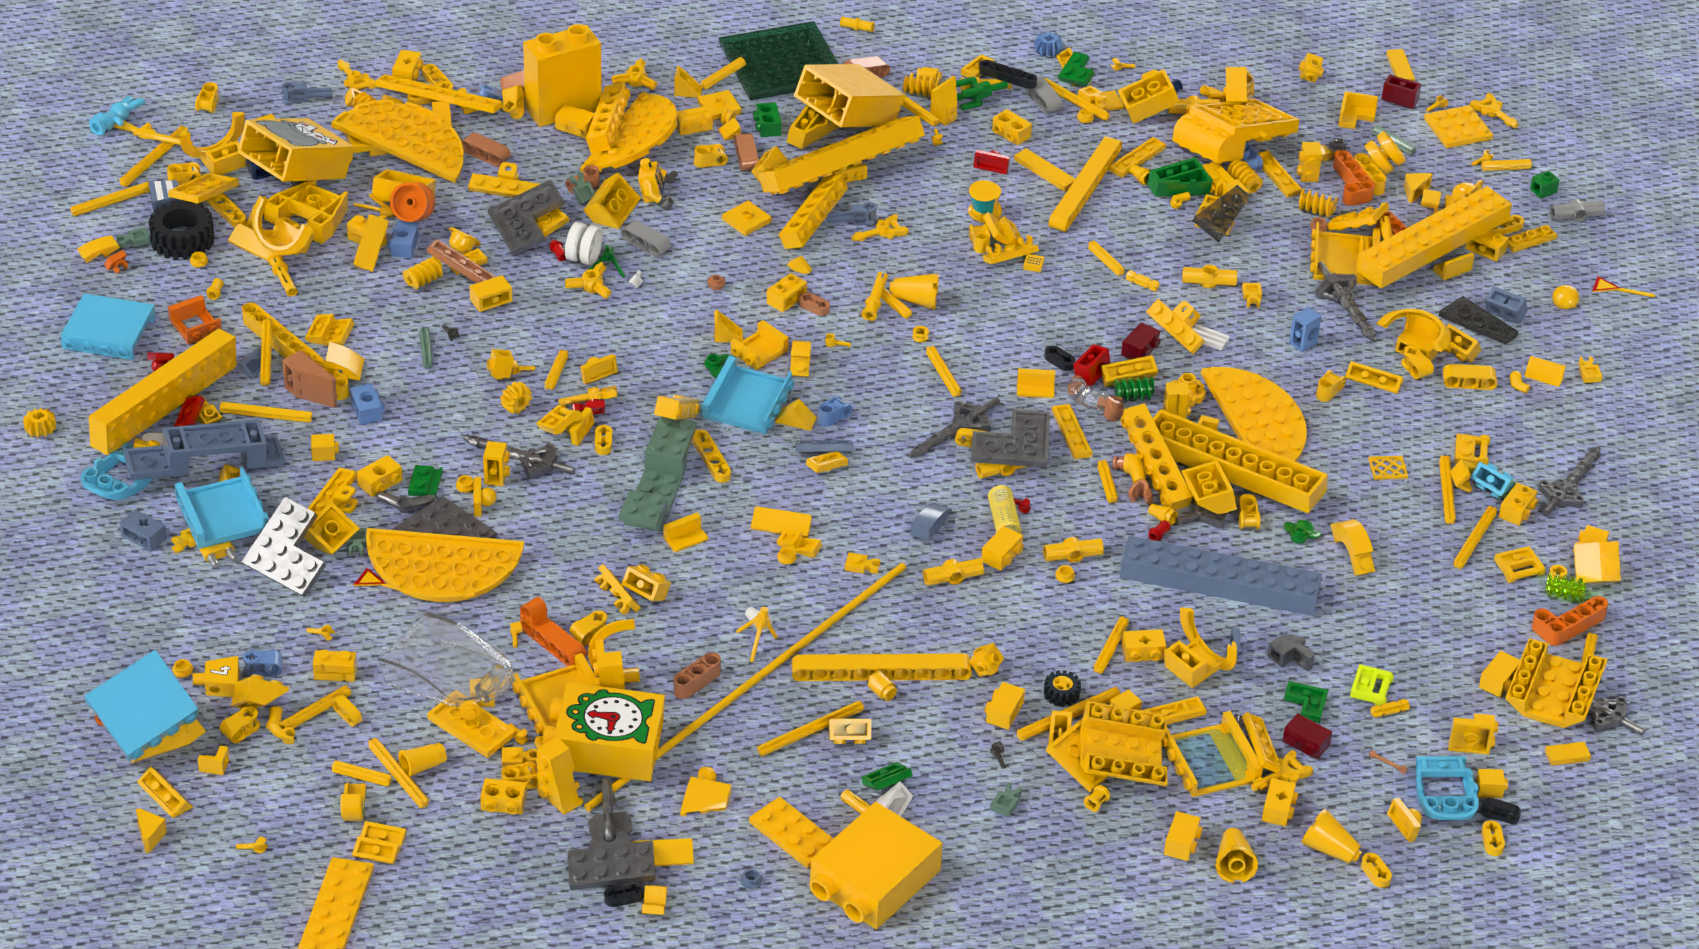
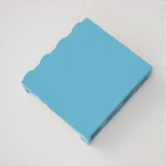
M84 293L61 333L62 349L134 360V348L148 322L154 323L156 319L154 304Z
M729 355L702 403V417L766 434L768 429L773 427L775 416L780 414L781 405L786 402L788 392L792 391L794 387L792 372L789 371L787 377L782 378L736 366V357Z
M243 467L240 468V477L185 490L182 482L175 483L176 500L198 549L260 534L268 523V514L263 512L262 501L257 499L256 488L251 486L250 475L245 473Z
M156 650L84 696L86 704L94 710L125 753L127 761L132 758L134 760L138 759L144 754V750L150 746L151 748L156 747L162 742V738L167 735L172 736L180 730L179 727L185 723L187 725L191 724L199 715L197 706Z

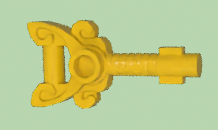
M342 59L338 60V68L348 75L347 80H344L345 87L358 91L365 88H376L375 80L369 78L367 73L362 75L359 71H352L348 62H344Z
M1487 93L1486 98L1481 101L1472 100L1470 102L1471 107L1481 112L1484 116L1488 114L1490 117H1499L1507 126H1511L1514 129L1519 125L1516 119L1509 117L1501 111L1503 103L1496 101V98L1491 93Z
M894 214L885 220L879 219L875 229L855 232V234L851 235V239L853 242H860L876 235L893 239L894 236L908 235L909 229L898 224V215Z
M616 385L602 389L592 387L588 389V393L558 399L559 405H569L591 399L614 398L618 396Z
M1291 750L1283 759L1278 758L1282 767L1279 773L1274 772L1264 778L1259 777L1255 779L1251 784V789L1253 791L1259 789L1262 791L1268 788L1271 778L1283 781L1290 780L1292 783H1297L1299 779L1312 776L1313 768L1307 765L1303 766L1296 759V751Z

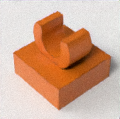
M121 250L109 256L104 264L107 270L113 268V271L117 274L120 272L118 266H122L126 270L128 268V263L125 261L127 254L124 250Z

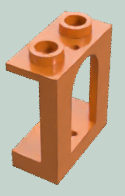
M202 295L168 306L169 321L188 345L199 342L218 328L222 330L221 319H214L207 311L205 299ZM198 315L203 324L187 329L182 321Z

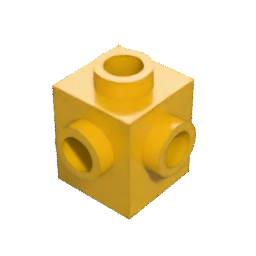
M1307 53L1299 64V78L1311 82H1316L1318 77L1321 78L1324 72L1322 67L1323 58Z
M991 643L978 647L973 652L974 655L969 663L979 677L991 676L998 671V667L1004 660V657L996 645Z

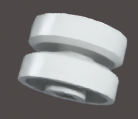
M580 222L573 223L565 245L566 259L574 262L581 260V263L592 266L598 259L602 248V228L592 225L587 227L586 224Z

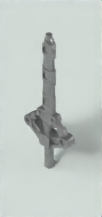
M1319 262L1318 268L1325 279L1315 289L1316 298H1330L1334 302L1340 301L1344 309L1351 315L1354 323L1362 329L1361 332L1364 337L1376 342L1375 329L1368 324L1367 318L1360 312L1357 304L1351 298L1352 289L1357 284V276L1355 274H1331L1325 264Z
M995 397L983 406L956 401L954 403L955 416L953 417V423L929 437L924 443L913 447V450L908 454L909 458L925 454L930 448L936 447L945 439L956 434L960 428L989 432L990 421L986 412L1000 404V399Z
M476 435L463 436V440L476 447L486 448L487 441H489ZM548 443L545 447L536 450L530 448L528 451L507 446V451H510V457L521 460V464L527 470L529 479H535L540 475L552 472L554 469L572 475L575 474V467L556 462L555 445L552 443Z
M1599 446L1590 449L1585 454L1586 457L1575 466V469L1565 480L1559 479L1558 482L1540 481L1538 490L1549 501L1542 511L1543 516H1549L1556 506L1576 508L1583 506L1584 497L1579 494L1577 484L1581 481L1583 475L1590 470L1592 463L1599 459L1601 450Z
M1252 491L1244 493L1253 495L1257 500L1264 497ZM1242 495L1235 497L1236 507L1239 506V500ZM1193 497L1194 512L1175 519L1177 525L1197 519L1199 522L1213 525L1216 528H1223L1224 520L1228 513L1216 515L1214 512L1197 505Z
M1619 696L1617 699L1609 700L1604 698L1596 700L1593 698L1588 713L1592 715L1594 721L1593 729L1600 732L1605 729L1620 727L1621 725L1641 736L1646 731L1645 728L1626 718L1627 699L1625 697ZM1609 707H1616V709L1612 711Z

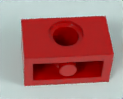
M1093 344L1073 364L1075 376L1083 377L1084 385L1092 386L1102 376L1101 365L1111 364L1109 348Z

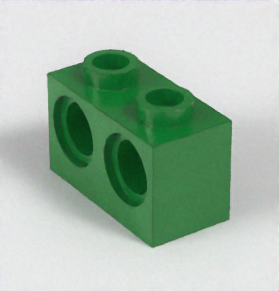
M777 103L756 104V111H753L756 131L760 132L761 137L781 136L782 122Z

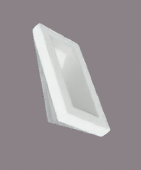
M897 782L876 802L901 817L913 795L901 782Z

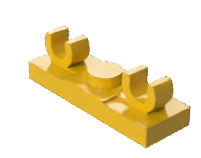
M1026 235L1027 241L1025 243L1022 237H1018L1019 246L1011 244L1006 245L1005 249H1001L1000 244L996 243L993 252L991 246H986L988 254L983 255V261L995 264L1038 252L1039 248L1038 245L1032 243V236Z
M604 564L598 567L603 575H598L594 581L598 585L601 584L599 587L603 591H606L610 585L612 586L609 590L616 598L619 596L622 598L614 602V605L620 608L619 611L625 615L631 607L635 612H638L641 607L624 586L621 585L615 575Z

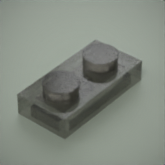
M1333 138V141L1329 140L1328 148L1346 151L1347 143L1343 142L1341 138Z

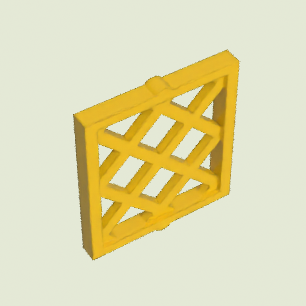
M1402 455L1368 457L1374 480L1408 479ZM1385 461H1387V462H1389V463H1391V464H1390L1389 466H1387V465H1385V464H1383V463H1384ZM1380 465L1385 468L1383 471L1378 468ZM1394 465L1398 467V469L1394 470L1391 467ZM1387 470H1390V471H1392L1393 473L1390 475V474L1386 473V471H1387Z

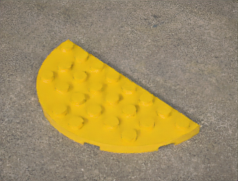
M647 92L640 93L624 113V116H622L621 124L619 125L611 150L592 153L579 168L580 171L583 173V169L589 165L597 166L599 172H602L603 168L611 166L615 169L644 157L650 153L649 149L655 145H662L677 126L678 113L673 102L660 95L648 94Z
M394 100L369 101L355 105L354 109L347 112L343 111L331 122L332 128L453 183L457 181L462 171L464 152L458 134L453 127H449L444 122L441 116L420 105L406 102V104L394 103Z
M1230 367L1202 368L1201 375L1239 440L1295 462L1299 459L1307 437L1306 422L1300 408L1287 392L1272 381L1249 371Z
M367 528L366 531L368 555L373 567L382 579L406 595L433 602L468 600L491 591L512 574L524 550V541L374 528Z

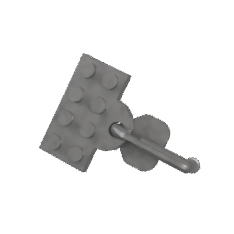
M604 779L602 782L603 814H597L589 821V832L592 837L589 848L568 851L570 890L656 880L653 840L631 843L628 836L632 831L631 816L623 811L613 812V805L616 804L617 800L614 797L611 781Z

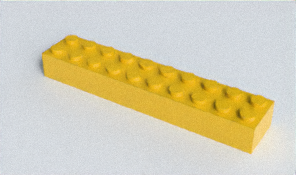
M919 116L901 117L757 172L763 193L770 192L771 195L777 193L784 194L789 192V188H799L804 186L803 183L805 182L811 183L819 180L818 177L820 176L827 177L833 175L835 170L838 172L848 169L847 166L859 165L864 159L871 160L876 158L877 154L881 153L883 155L891 152L893 148L905 147V143L918 142L920 137L925 136Z
M1486 186L1358 254L1356 271L1382 289L1509 221L1512 203Z
M218 328L89 415L90 447L108 456L182 405L186 397L195 396L233 370L237 364L236 337Z
M1162 409L1153 417L1174 461L1189 467H1196L1217 460L1230 483L1308 514L1327 492L1328 474Z

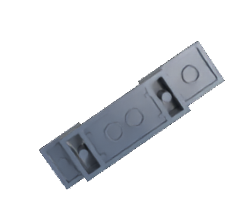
M259 419L163 428L162 446L124 449L123 452L130 480L189 475V457L241 452L246 469L285 465L284 455L277 435L264 436Z

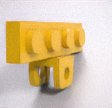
M503 162L499 167L498 177L472 173L468 190L513 198L540 184L518 180L517 165L515 163ZM507 167L512 168L510 171L505 170Z
M1157 299L1146 311L1148 315L1192 354L1204 344L1205 340L1192 329L1200 319V314L1187 301H1182L1172 311L1162 301Z
M338 468L307 509L318 515L330 502H333L343 513H352L358 506V501L351 498L356 493L355 488L351 487V484L357 478L356 471Z

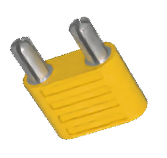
M230 541L199 549L205 560L210 562L214 568L219 566L217 559L228 555L232 561L238 559L234 552L235 548Z

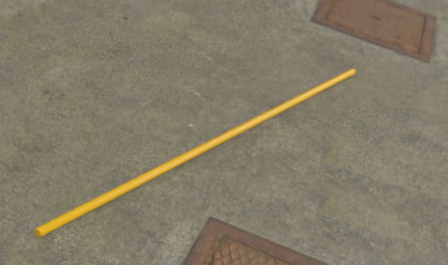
M904 563L897 565L658 748L656 760L906 569V565ZM619 778L612 783L613 792L615 793L631 779ZM602 792L584 805L588 812L603 802Z

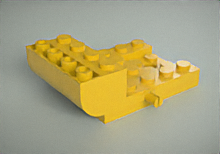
M1251 98L1248 101H1228L1190 106L1189 113L1183 115L1177 121L1172 141L1178 143L1180 147L1190 149L1192 153L1200 154L1202 158L1212 160L1215 164H1222L1223 162L1243 159L1246 141H1251L1253 138L1268 141L1270 137H1277V135L1297 133L1300 119L1255 98Z

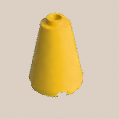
M939 274L894 278V282H890L889 292L893 293V297L935 310Z
M1323 809L1316 817L1314 824L1309 827L1301 842L1307 847L1346 863L1356 862L1362 854L1360 844L1328 810Z
M1229 828L1224 831L1215 862L1217 874L1223 880L1230 883H1235L1234 880L1248 881L1255 875L1258 869L1257 856L1243 832L1238 828Z

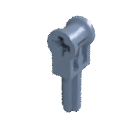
M286 82L281 86L284 93L282 101L286 104L307 102V98H328L333 96L332 88H307V83Z
M873 202L851 205V211L828 213L826 221H852L853 225H875L878 221V216L876 215L877 206Z

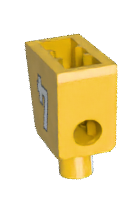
M238 656L206 661L205 673H193V685H205L207 696L233 697L235 684L239 681L240 677Z

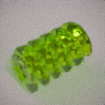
M1548 572L1545 591H1547L1548 597L1555 593L1556 599H1559L1560 595L1563 594L1564 600H1567L1569 595H1571L1573 602L1579 597V601L1582 603L1585 597L1587 581L1584 584L1583 578H1580L1576 583L1574 576L1568 581L1567 575H1564L1562 580H1560L1558 573L1552 578L1551 572Z

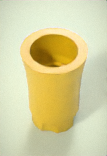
M440 743L400 750L398 753L399 764L410 777L447 761L446 750L443 744Z

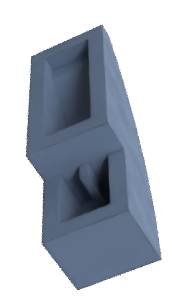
M937 503L929 504L912 522L911 535L929 541L933 534H937L952 508Z

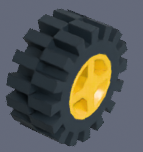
M1058 670L1056 674L1051 672L1050 676L1047 675L1044 683L1045 699H1049L1050 704L1055 702L1054 706H1058V704H1061V707H1065V704L1071 706L1072 702L1075 704L1080 698L1081 681L1080 679L1078 680L1077 675L1073 676L1072 672L1066 674V670H1063V673H1060V670Z

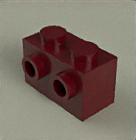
M1390 74L1384 82L1381 100L1414 109L1419 101L1422 84Z
M1141 322L1122 341L1121 356L1130 360L1150 356L1151 352L1160 345V330Z
M1297 713L1285 726L1282 742L1318 760L1329 748L1333 731Z

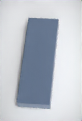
M796 440L795 448L796 452L853 451V442L851 440Z

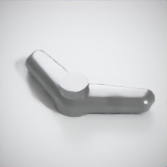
M382 491L377 493L379 500L399 509L401 513H408L410 509L430 504L435 500L434 495L409 498L407 496L397 497Z

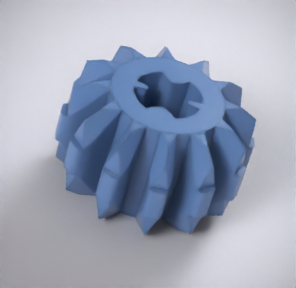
M1043 32V34H1038L1034 43L1036 53H1040V56L1054 57L1063 49L1061 36H1057V33Z

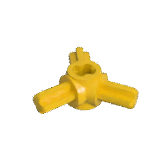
M639 58L635 65L630 66L626 73L611 77L612 84L624 82L633 87L644 85L651 90H655L657 86L656 81L648 78L644 69L646 62L642 58Z
M602 262L596 264L594 269L586 270L580 278L565 279L566 289L583 287V290L586 292L598 293L605 299H608L611 295V290L603 282L602 275L606 270V266Z

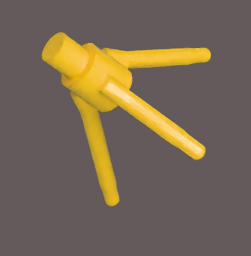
M371 193L369 197L377 202L381 208L360 203L353 204L356 207L380 211L379 217L383 219L395 216L390 206L380 201Z
M761 607L757 616L736 630L737 633H740L754 623L757 627L750 658L751 663L754 662L762 629L768 627L774 639L778 638L770 623L767 607Z

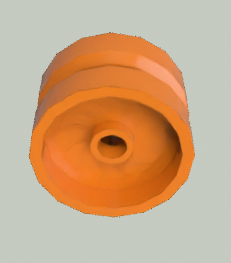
M421 182L403 183L393 190L390 197V207L393 214L402 221H422L433 213L435 196L426 184Z

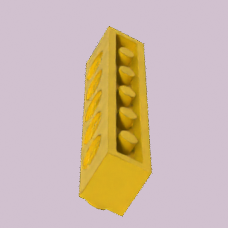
M624 82L604 87L586 136L591 153L611 150L630 98V91L626 88Z
M842 174L823 177L778 235L785 249L803 247L827 217L828 213L831 212L848 190L847 183Z
M1143 403L1124 409L1121 425L1123 428H1126L1129 440L1134 444L1137 456L1142 460L1145 472L1152 480L1153 488L1158 491L1161 504L1173 507L1175 510L1188 507L1193 496L1146 404Z

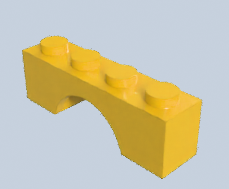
M678 394L673 395V397L658 396L654 415L675 420L695 418L700 412L699 399Z

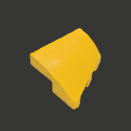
M691 776L683 799L680 816H687V813L696 811L703 814L709 811L726 810L731 797V784Z

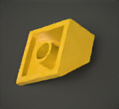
M951 76L931 90L930 113L938 117L939 123L945 126L950 122H954L957 118L955 76Z
M330 502L318 514V517L304 538L314 548L333 555L360 528L333 502Z

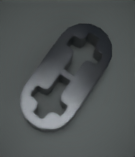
M1057 346L1046 347L1045 360L1063 371L1074 369V356Z
M1494 798L1484 799L1480 808V812L1484 817L1509 824H1516L1521 815V809L1517 805Z
M636 881L611 886L604 891V902L609 907L636 903L644 898V886Z

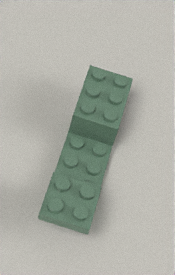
M659 417L645 451V470L636 491L629 490L619 514V521L624 522V525L662 532L663 525L666 523L687 470V451L697 429V422Z

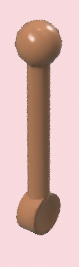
M1374 750L1369 752V757L1377 758L1398 769L1403 774L1408 771L1406 766H1399L1378 755Z

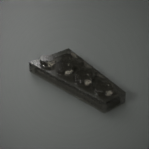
M1236 185L1197 214L1193 222L1219 243L1249 200L1250 195Z
M1464 296L1439 311V317L1503 344L1509 343L1518 336L1516 329Z

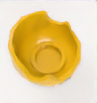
M1570 285L1557 287L1552 295L1554 305L1560 309L1576 308L1580 300L1579 292Z

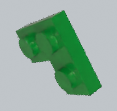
M1073 52L1058 75L1059 81L1087 86L1095 75L1093 69L1084 68L1090 59L1089 56Z
M1288 681L1284 700L1302 704L1303 707L1300 715L1313 722L1320 723L1328 690Z

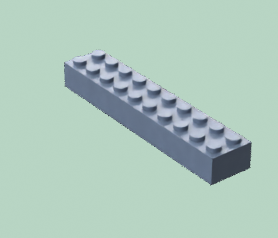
M1129 536L1121 562L1120 578L1314 616L1322 573Z

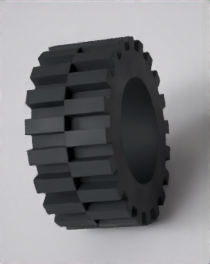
M180 200V203L176 204V201H173L169 206L163 204L162 209L156 208L155 213L150 215L151 245L154 251L157 250V254L160 256L164 254V258L169 259L172 256L173 260H178L179 257H183V260H188V257L195 252L206 253L205 249L210 250L211 245L214 244L212 214L207 207L203 208V205L200 203L195 205V203L189 202L188 204L185 200ZM177 227H192L185 231L171 230Z

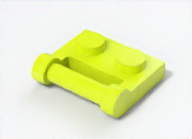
M1359 664L1350 697L1372 702L1378 706L1387 702L1386 695L1389 685L1394 679L1393 673ZM1380 679L1382 683L1379 693H1374L1373 689L1376 680Z

